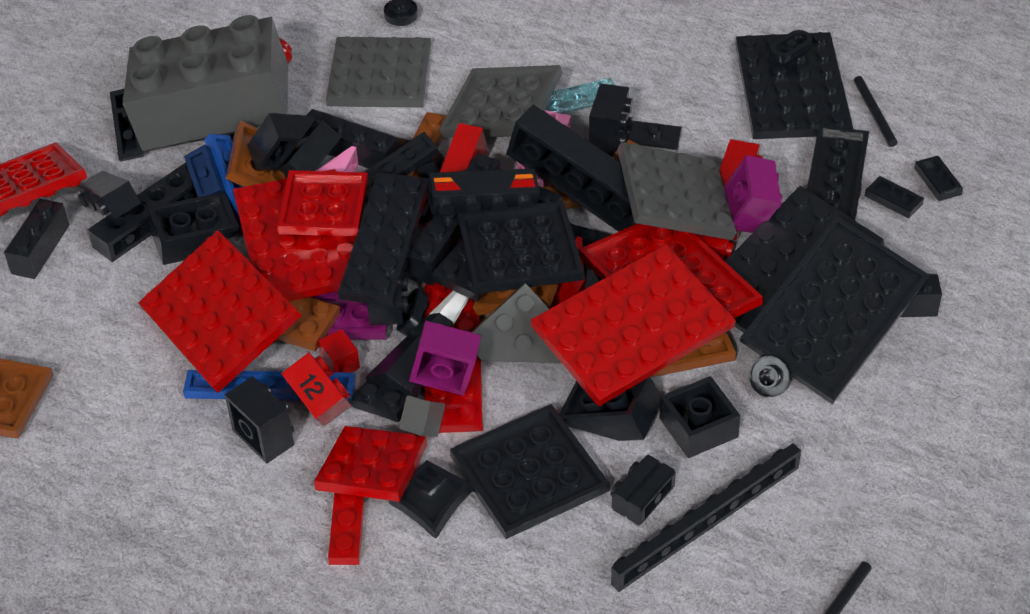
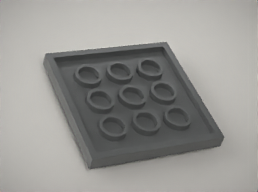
M337 37L326 95L327 106L423 108L431 48L430 38Z
M561 66L472 68L439 129L442 138L454 137L459 123L483 128L485 137L511 136L515 122L533 104L541 110H545L563 73Z
M620 143L617 150L635 223L733 240L737 232L716 160L666 151L660 148L640 146L638 144Z

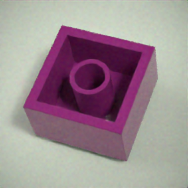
M746 155L724 186L736 230L753 233L763 222L769 221L774 212L781 207L783 197L779 189V173L776 170L775 161Z
M425 321L409 382L464 396L476 362L481 335Z

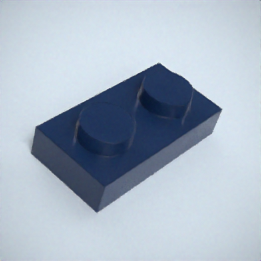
M204 144L184 156L198 197L225 192L209 146Z

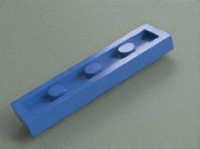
M209 134L204 141L211 148L225 188L226 197L238 225L241 226L233 189L243 186L226 179L233 142L230 135Z

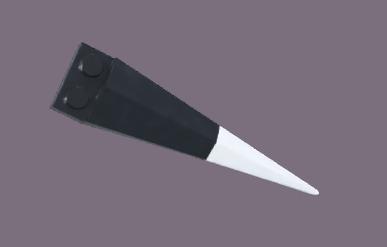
M452 291L365 377L366 382L350 399L353 408L399 422L402 417L406 397H418L423 386L409 382L425 321L453 327L469 298Z

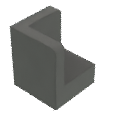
M407 396L399 429L421 436L438 437L445 403Z

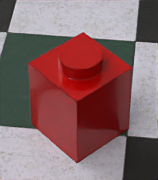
M343 329L318 340L320 357L332 372L352 373L360 369L358 349Z

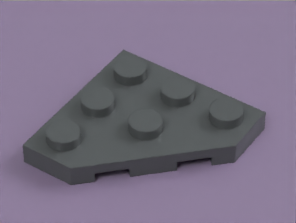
M526 283L522 284L471 331V333L481 335L477 356L482 361L561 364L560 360L530 326L532 318L549 310V308Z

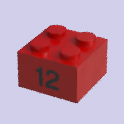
M308 352L281 373L315 419L324 427L351 407L347 400L351 395L337 378L333 381L331 380L330 376L334 373L320 356L314 358Z

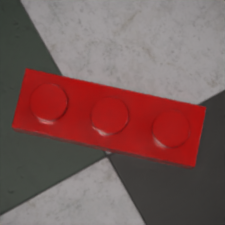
M334 493L328 553L329 565L360 564L365 497Z

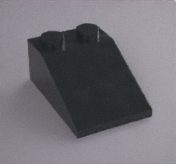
M225 192L148 207L150 232L163 265L184 261L217 230L225 238L239 230V225Z
M650 376L598 407L576 381L559 415L567 426L617 441L644 440L660 406L661 395Z

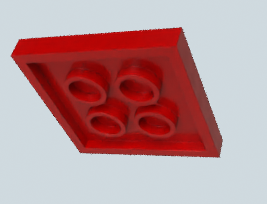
M289 170L277 224L278 234L357 236L362 220L368 185V173Z
M344 426L314 480L315 490L400 502L427 447V437L409 433Z

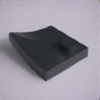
M426 460L414 471L400 502L389 500V504L412 518L432 537L437 538L451 515L472 492V486L470 482Z

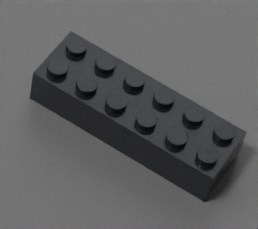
M534 104L515 122L506 153L508 156L527 169H535V174L618 232L637 224L634 222L621 163Z

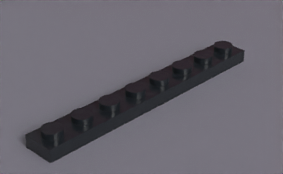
M794 443L784 450L779 449L769 460L754 466L750 473L741 479L733 480L728 488L718 495H711L696 510H689L681 520L663 528L659 535L650 541L642 542L627 557H620L611 567V585L618 592L622 591L799 469L801 450Z

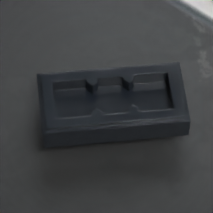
M633 121L628 140L643 146L678 150L682 127Z
M939 156L915 162L914 169L938 201L962 195L963 187Z
M881 176L865 190V197L908 219L923 205L924 201L923 197Z

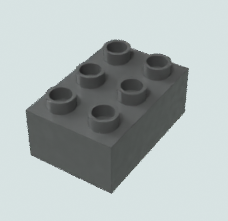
M245 15L233 20L230 26L212 30L203 25L194 26L187 29L182 36L165 40L158 36H148L140 39L133 47L129 48L123 106L142 151L203 139L209 134L221 135L235 132L240 120L254 127H259L269 113L288 114V63L272 16L258 19L253 15Z

